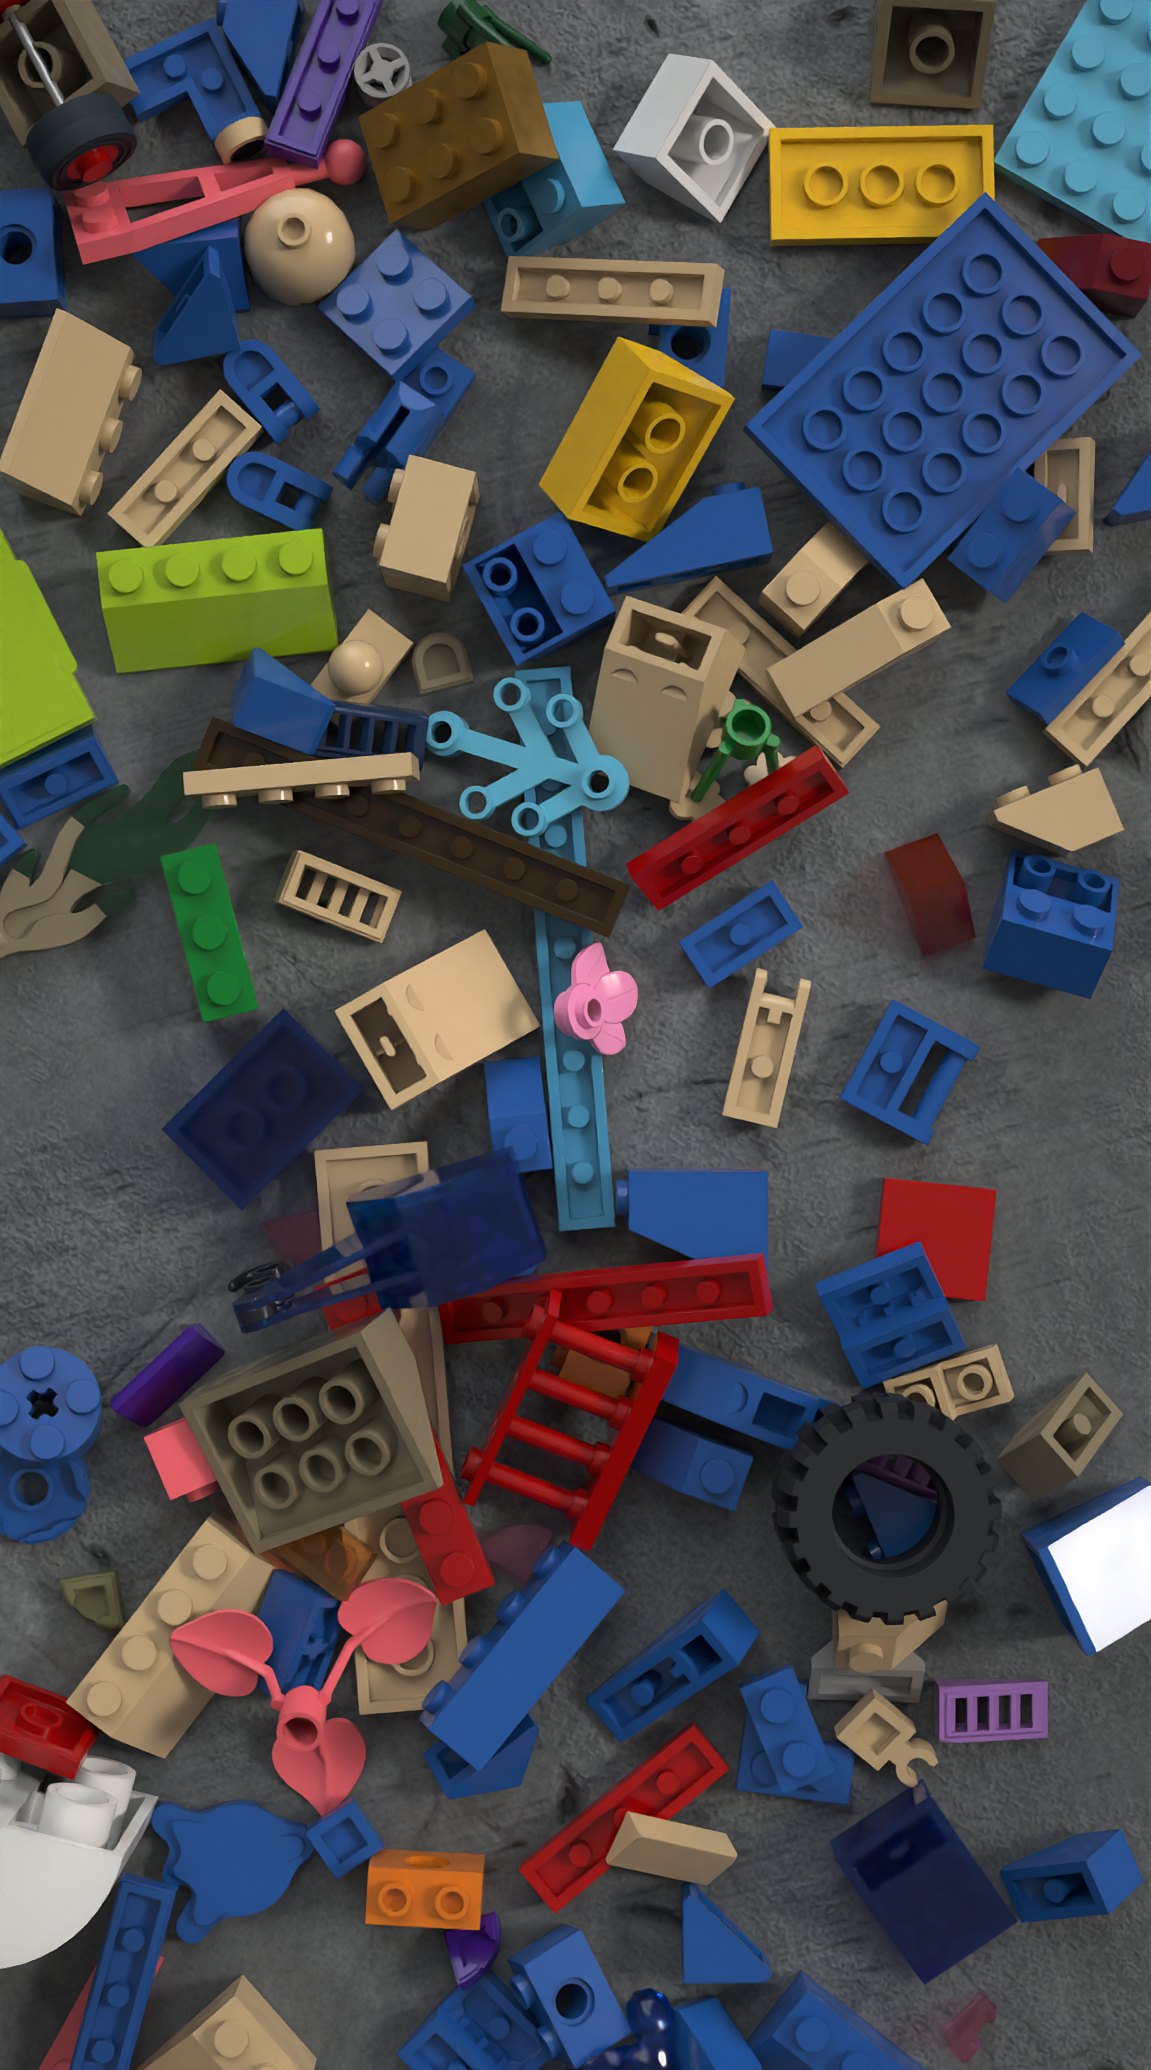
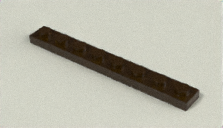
M212 716L192 769L203 771L317 761L320 759L248 732ZM371 786L349 787V797L315 799V790L292 792V802L279 804L609 939L631 888V885L404 793L372 794Z

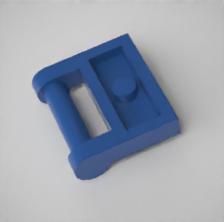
M892 999L838 1099L928 1146L935 1133V1130L931 1128L966 1061L973 1062L980 1046ZM935 1042L947 1049L912 1117L898 1111Z

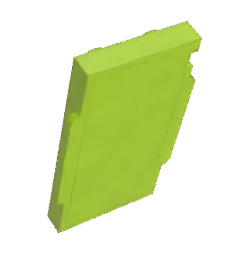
M0 527V769L98 721L75 676L78 664L28 565L22 560H17Z

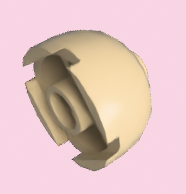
M309 188L286 189L270 196L252 212L245 228L244 256L254 282L270 298L288 306H301L300 303H312L317 300L321 303L351 274L355 266V238L346 215L329 197Z

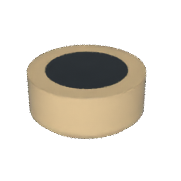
M259 117L241 119L227 126L217 135L214 145L223 164L249 161L265 151L264 140L269 129L264 119Z

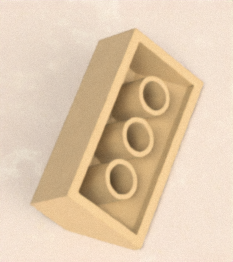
M214 1510L66 1703L111 1738L165 1759L215 1694V1692L195 1680L177 1660L169 1643V1637L173 1630L209 1612L227 1608L244 1610L257 1617L275 1569H286L297 1575L301 1580L303 1578L268 1551L255 1555L244 1532Z

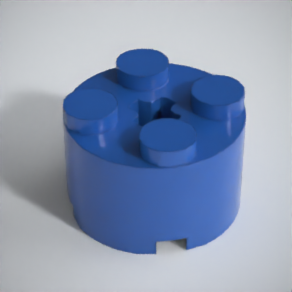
M32 1346L6 1360L0 1366V1449L11 1460L30 1469L61 1467L82 1458L96 1442L102 1428L103 1419L101 1393L89 1367L78 1357L65 1350L44 1346ZM50 1398H54L53 1404L57 1414L53 1418L43 1414L38 1420L34 1419L36 1413L33 1404L37 1400L47 1402Z

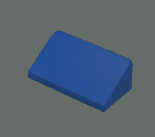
M90 724L0 769V799L19 831L118 784L119 780L94 727Z

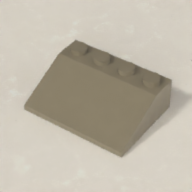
M390 1307L210 1378L179 1403L255 1555L437 1490L444 1484L416 1359Z

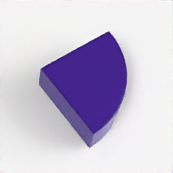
M495 1911L481 1916L480 1930L448 1929L442 1932L457 1984L462 1990L473 1986L481 1980L496 1960L501 1945L502 1930L500 1918Z

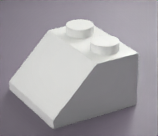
M668 54L614 146L613 151L646 183L708 219L721 223L768 143L769 128L776 127L713 60Z

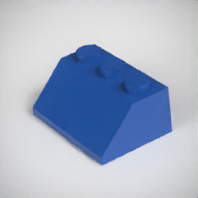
M803 1970L800 1971L746 2040L760 2062L762 2070H927Z

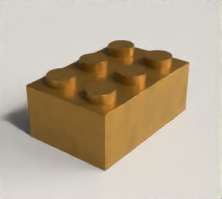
M486 41L358 117L390 225L432 230L559 160L527 50Z

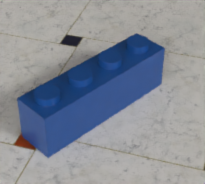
M564 1540L557 1548L554 1545L549 1546L538 1557L531 1569V1572L535 1574L521 1593L518 1590H514L503 1600L495 1613V1617L499 1620L485 1637L477 1635L468 1643L458 1659L462 1664L448 1683L445 1680L439 1681L422 1702V1708L425 1711L418 1719L427 1729L479 1772L626 1591L576 1547Z

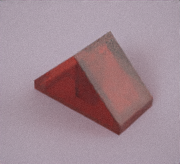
M938 833L884 852L922 957L976 938L965 882Z

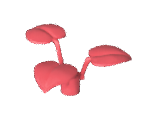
M376 1578L365 1581L350 1590L339 1606L338 1621L353 1636L346 1641L320 1691L311 1686L304 1685L290 1690L285 1695L281 1693L273 1669L269 1665L264 1664L273 1650L272 1635L263 1621L244 1610L227 1608L209 1612L173 1630L169 1637V1643L174 1655L184 1669L204 1687L220 1695L230 1697L246 1696L256 1687L259 1675L265 1679L271 1695L270 1706L272 1709L280 1711L276 1730L277 1737L272 1748L274 1767L285 1783L307 1799L316 1811L323 1816L338 1806L348 1796L362 1772L366 1759L365 1738L361 1730L352 1721L345 1718L326 1720L327 1705L331 1702L332 1693L352 1652L361 1644L366 1656L378 1663L401 1664L413 1659L425 1648L432 1635L438 1599L433 1592L420 1584L401 1578Z

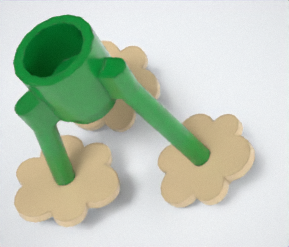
M728 691L706 744V748L709 749L718 747L715 756L703 775L695 771L682 805L672 801L669 802V811L676 819L692 820L694 822L726 802L718 795L720 793V785L715 781V778L729 758L751 760L758 756L757 766H749L744 771V779L749 784L748 787L796 758L793 756L783 758L777 752L780 738L770 734L771 722L765 711L758 706L751 705L748 700H736L733 693Z

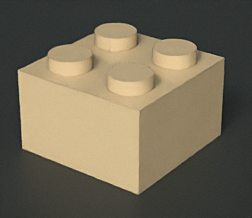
M409 454L405 470L395 469L388 494V502L393 503L391 511L393 516L390 525L380 524L373 549V557L378 558L377 567L381 569L387 586L451 603L480 498L476 472Z

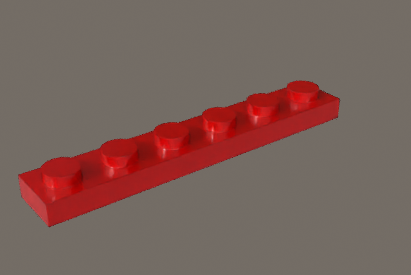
M763 1253L499 1278L460 1284L448 1283L442 1284L435 1290L445 1345L523 1338L522 1332L533 1305L543 1308L551 1289L562 1292L558 1320L587 1332L768 1316L774 1309Z
M369 1266L314 1288L330 1330L385 1309ZM429 1417L444 1484L437 1490L400 1503L440 1603L443 1606L495 1585V1578Z

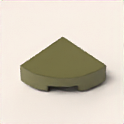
M118 1568L62 1577L59 1580L66 1602L71 1607L73 1606L82 1616L101 1627L123 1628L125 1626L126 1619Z

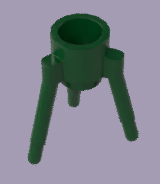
M452 0L439 16L438 27L448 36L443 42L442 48L454 60L464 55L466 50L471 51L486 41L514 47L507 41L509 40L520 49L527 50V54L545 65L550 64L552 61L549 53L501 20L487 5L481 6L476 0Z

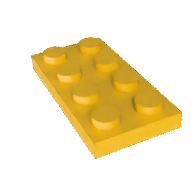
M993 125L769 128L770 246L932 244L984 192L995 201Z

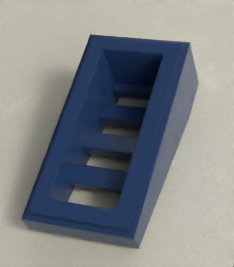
M329 699L337 705L334 713L340 714L336 745L326 744V728L315 754L308 755L339 759L402 753L395 752L398 726L399 723L408 724L405 753L411 752L419 760V771L422 770L429 715L423 710ZM353 716L362 717L358 747L349 746ZM376 720L385 721L382 750L372 749Z

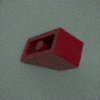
M1105 233L1038 239L1037 246L1101 312L1135 318L1147 302L1151 287V243Z

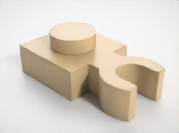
M873 1688L834 1726L836 1737L877 1771L888 1760L894 1763L899 1780L909 1787H915L918 1784L915 1772L911 1767L907 1766L912 1759H924L932 1767L938 1763L935 1751L930 1743L921 1738H911L916 1733L913 1721Z

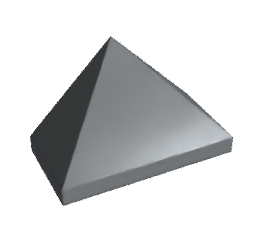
M831 1640L811 1657L807 1683V1699L859 1701L873 1688L889 1702L919 1703L925 1675V1662L912 1652L893 1670L861 1673L853 1669H835L833 1640Z

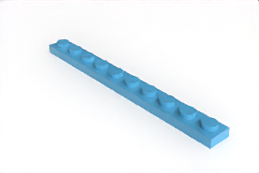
M570 666L514 671L515 678L524 682L530 690V704L556 756L578 764L564 730L552 725L546 716V706L552 697L558 694H568L573 697ZM516 686L517 702L521 697V691L518 686ZM563 702L557 707L556 717L559 722L568 721L572 717L574 711L570 702ZM520 736V746L525 747ZM549 779L525 792V802L540 805L571 785ZM582 807L550 823L542 835L534 838L528 837V844L587 867ZM535 810L526 811L527 831L534 829L538 825L539 816ZM534 908L559 1231L616 1227L602 1055L596 1052L588 1040L580 1041L572 1036L564 1035L558 1029L554 1018V1004L558 995L572 985V962L584 947L593 943L592 931Z

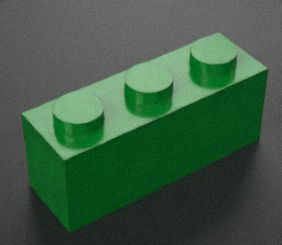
M216 843L160 856L203 1023L259 1009Z

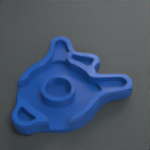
M245 1799L222 1802L210 1809L204 1810L187 1809L172 1801H164L158 1804L152 1813L151 1824L156 1833L169 1845V1855L162 1872L163 1880L165 1883L175 1886L186 1885L192 1893L176 1924L178 1936L186 1943L196 1944L208 1934L217 1922L229 1917L250 1916L264 1911L276 1903L287 1890L298 1866L310 1858L313 1853L314 1846L305 1834L307 1825L289 1821L281 1815L277 1817L269 1810L258 1806L257 1801Z

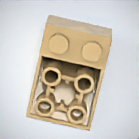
M626 596L604 649L588 731L599 754L614 757L625 766L631 787L682 805L746 648L727 629ZM605 772L597 773L598 775L608 778V775Z
M485 929L391 978L334 1011L391 1110L400 1108L540 1027L538 1020Z

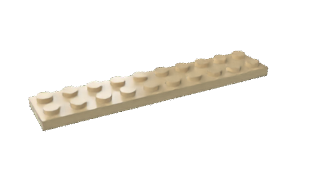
M428 1141L315 1150L325 1283L369 1266L385 1308H391L415 1356L427 1412L455 1479L444 1336L435 1296V1290L440 1286ZM401 1503L344 1523L349 1590L365 1581L376 1578H401L418 1583L433 1592L438 1599L434 1615L432 1635L428 1644L413 1659L401 1664H382L367 1657L362 1650L361 1644L354 1649L360 1715L425 1710L422 1708V1702L426 1695L439 1681L445 1680L448 1683L462 1664L458 1659L464 1648L468 1645L465 1597L446 1605H441Z

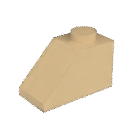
M944 1600L933 1606L936 1611V1616L919 1621L915 1614L904 1616L903 1625L888 1626L880 1618L872 1617L869 1623L851 1619L847 1611L843 1609H838L837 1611L832 1609L835 1669H853L861 1673L893 1670L944 1625L948 1602Z

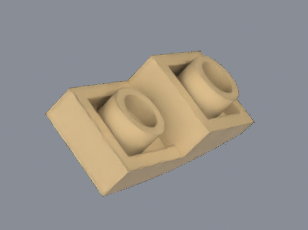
M997 1343L949 1357L883 1381L887 1393L902 1394L905 1398L912 1401L919 1399L935 1407L953 1421L959 1415L1006 1403L1015 1397Z

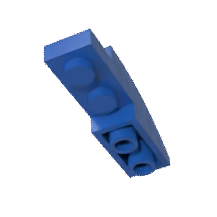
M650 1333L645 1345L646 1349H650L656 1336L655 1333ZM680 1342L678 1365L661 1399L744 1434L791 1450L799 1440L795 1433L806 1421L812 1426L823 1417L820 1410L836 1402L761 1375L752 1368ZM836 1402L840 1407L844 1406V1404Z

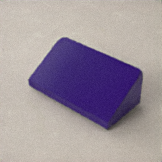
M194 1323L184 1330L110 1400L111 1404L109 1406L116 1413L139 1426H150L224 1356L225 1350L200 1323Z

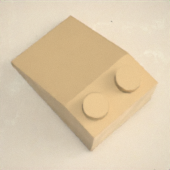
M242 1974L136 2070H314L317 2058Z

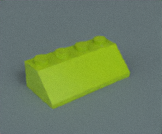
M322 528L96 552L102 612L118 675L245 662L252 648H261L273 658L333 652L339 646L328 541Z

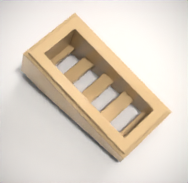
M295 850L290 855L273 903L382 943L402 891L301 850ZM307 868L315 871L303 900L295 896ZM327 877L336 879V883L325 909L318 906L317 903ZM349 885L357 887L358 890L346 917L338 913ZM370 893L378 895L379 899L370 923L366 925L359 921Z

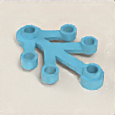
M508 677L499 681L495 686L493 697L496 705L510 714L525 747L469 729L468 723L461 716L449 711H439L429 717L426 747L432 753L445 758H453L459 756L462 752H466L518 769L485 788L471 786L463 791L460 796L459 806L462 813L470 819L477 821L489 819L497 807L549 779L571 785L540 805L525 802L515 808L511 818L513 828L523 836L534 838L542 835L550 823L582 806L599 812L609 811L618 807L628 794L630 780L625 766L614 757L599 754L582 720L583 708L581 703L568 694H558L552 697L546 706V716L552 725L564 730L578 764L556 756L530 704L531 693L528 686L516 678ZM518 686L521 691L520 700L516 704L508 706L504 702V693L507 688ZM563 702H570L574 709L572 717L568 721L559 722L556 717L557 707ZM448 723L452 730L451 737L445 743H438L435 738V731L439 725ZM605 772L609 778V785L605 791L595 793L591 787V780L595 774ZM482 793L486 797L487 804L481 813L475 814L470 809V800L475 794ZM528 810H535L539 816L538 825L534 829L527 831L522 826V816Z

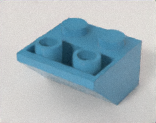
M580 101L543 103L559 160L483 201L507 258L509 256L531 257L586 233L625 204Z

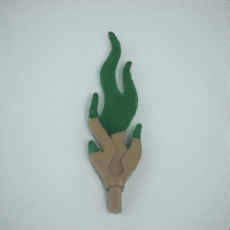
M199 749L177 757L161 773L151 790L137 804L117 819L94 827L96 820L100 816L118 806L128 797L131 789L125 783L88 802L75 812L58 834L44 869L34 883L32 880L36 866L41 858V853L34 848L29 849L19 859L9 873L0 892V959L5 960L10 956L20 953L58 949L85 939L111 915L133 903L137 897L131 891L106 896L86 910L74 914L73 910L82 898L105 886L157 871L163 868L160 856L187 850L192 845L217 809H203L202 800H199L183 819L172 824H167L175 807L185 796L183 772L196 771L192 769Z

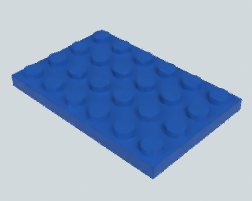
M984 192L745 425L742 431L872 565L900 591L908 587L984 512L1018 466L1025 471L1142 354L1003 209Z

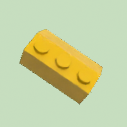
M618 336L538 485L568 519L649 542L663 528L735 398L729 392L663 352Z

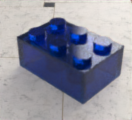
M283 1008L162 1130L241 1210L250 1208L369 1089L291 1010Z

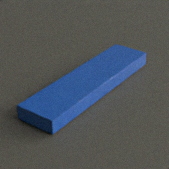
M123 1872L69 2070L130 2069L179 1886Z

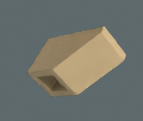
M1079 764L1048 776L1051 787L1031 795L1026 785L995 798L999 808L986 815L989 826L1060 856L1067 855L1124 830L1099 768L1082 773Z

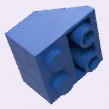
M562 511L462 565L464 572L516 666L565 649L615 622L616 610Z
M1011 849L987 930L982 968L1091 999L1113 951L1119 879L1106 876L1096 870H1085L1054 861L1044 855L1030 854Z

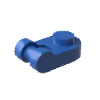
M254 339L242 340L240 342V349L226 353L223 370L231 390L276 445L290 435L287 429L299 419L304 417L308 420L320 410L310 394L283 361L264 342ZM280 387L289 399L275 411H272L264 399Z
M256 451L244 453L237 457L230 465L226 477L228 490L237 504L283 527L289 532L315 529L317 523L313 521V518L320 503L326 505L333 491V487L326 482L270 455ZM287 486L301 493L293 510L279 504Z

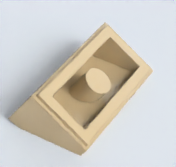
M627 1811L605 1860L608 1865L707 1886L734 1863L737 1858V1852L726 1833Z

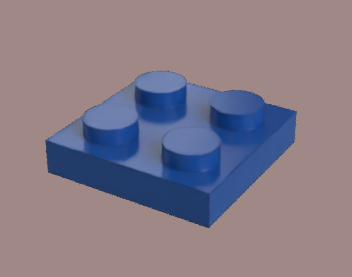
M396 229L318 306V309L332 326L395 383L397 380L402 381L476 305L472 297Z

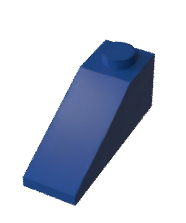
M735 482L712 489L711 497L703 498L605 576L604 587L608 597L770 563L773 548L760 486L745 489L743 482Z
M723 1588L680 1618L586 1697L585 1701L617 1740L622 1743L739 1665L760 1631Z

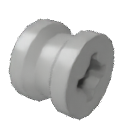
M377 43L370 45L361 51L355 61L354 74L359 97L369 109H373L412 85L408 59L399 48L392 44ZM376 82L378 84H382L384 88L378 87L377 85H374V83Z

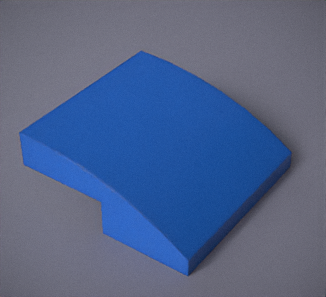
M920 1241L815 1283L819 1298L839 1335L842 1350L862 1389L967 1349L949 1303Z
M491 1970L476 1984L465 1990H462L457 1984L416 2028L397 2052V2055L412 2070H538L549 2060L535 2035V2030L540 2025L534 2013L530 2009L525 2010L514 1993Z

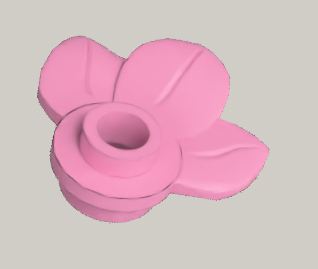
M600 942L591 943L584 947L572 962V985L558 995L554 1004V1018L558 1029L564 1035L572 1036L580 1041L588 1040L596 1052L601 1055H613L620 1052L626 1046L625 1033L621 1022L630 1017L637 1006L638 987L629 973L623 971L610 972L602 944Z

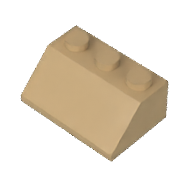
M56 309L0 458V474L18 494L80 517L83 514L86 503L89 505L95 503L103 482V473L98 472L106 451L112 453L115 450L121 436L123 423L121 420H118L122 406L125 399L133 400L142 377V369L137 367L139 361L131 347L72 314Z

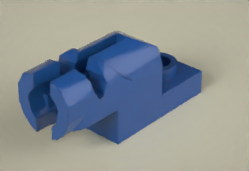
M435 347L403 381L397 380L378 409L363 426L353 445L348 448L332 472L333 476L352 491L369 467L375 466L376 470L362 491L366 495L365 501L380 507L385 498L388 497L395 469L405 470L409 454L424 457L476 380V374Z

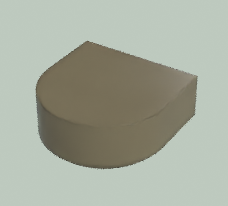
M433 633L418 642L413 651L412 666L421 697L474 683L466 649L456 637L447 633Z

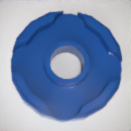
M0 1449V1534L14 1540H19L18 1542L32 1545L53 1541L71 1529L87 1508L91 1490L88 1465L82 1457L74 1463L61 1467L30 1469L14 1462ZM36 1472L45 1478L48 1484V1493L43 1501L31 1502L22 1496L19 1482L24 1473Z

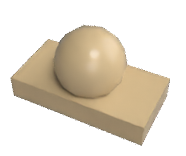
M368 609L344 642L333 650L328 663L310 686L328 699L370 704L414 647V644ZM333 713L330 722L338 727L340 714ZM352 717L351 728L359 719V717Z

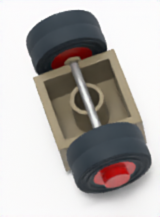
M0 0V106L21 146L28 149L33 161L38 166L44 182L53 190H75L107 177L120 168L132 156L137 147L135 132L126 119L122 107L141 92L92 1Z

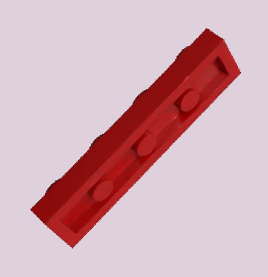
M817 744L626 863V867L631 879L654 907L660 911L849 794V791L841 776Z
M691 1721L519 1864V1871L553 1913H557L613 1866L608 1865L605 1859L627 1811L669 1820L729 1770V1764L694 1721Z

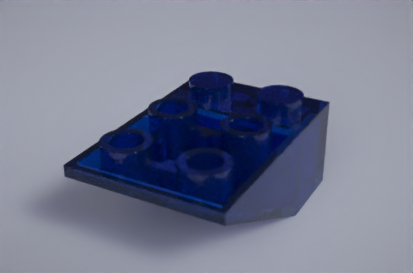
M923 1779L918 1781L915 1787H909L829 1841L835 1860L867 1908L924 1985L1018 1922Z

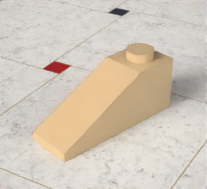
M829 520L765 587L760 595L758 604L799 640L868 566L870 561Z
M922 578L905 589L872 605L766 669L764 673L791 720H794L931 645L949 630L951 626Z

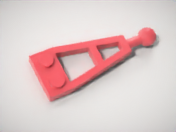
M339 139L332 142L326 148L318 170L297 162L288 164L285 158L277 156L122 179L108 183L97 181L83 188L62 194L82 264L85 265L138 252L255 211L270 196L286 189H294L295 186L327 178L339 185L354 184L363 177L367 167V158L364 150L358 143L349 139ZM203 197L202 199L130 223L126 211L128 207Z

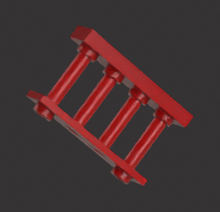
M551 1289L544 1307L533 1305L522 1332V1337L528 1339V1343L481 1448L479 1449L474 1446L469 1448L459 1478L467 1481L463 1503L472 1507L476 1503L484 1482L564 1512V1519L571 1521L569 1544L590 1552L678 1365L679 1338L657 1331L650 1349L640 1347L636 1351L559 1321L562 1292ZM547 1342H552L628 1372L629 1379L634 1381L628 1396L618 1394L616 1398L536 1368ZM526 1389L608 1420L607 1426L612 1428L606 1443L597 1441L595 1445L515 1415ZM505 1436L585 1466V1473L591 1475L585 1489L576 1486L571 1491L494 1461Z

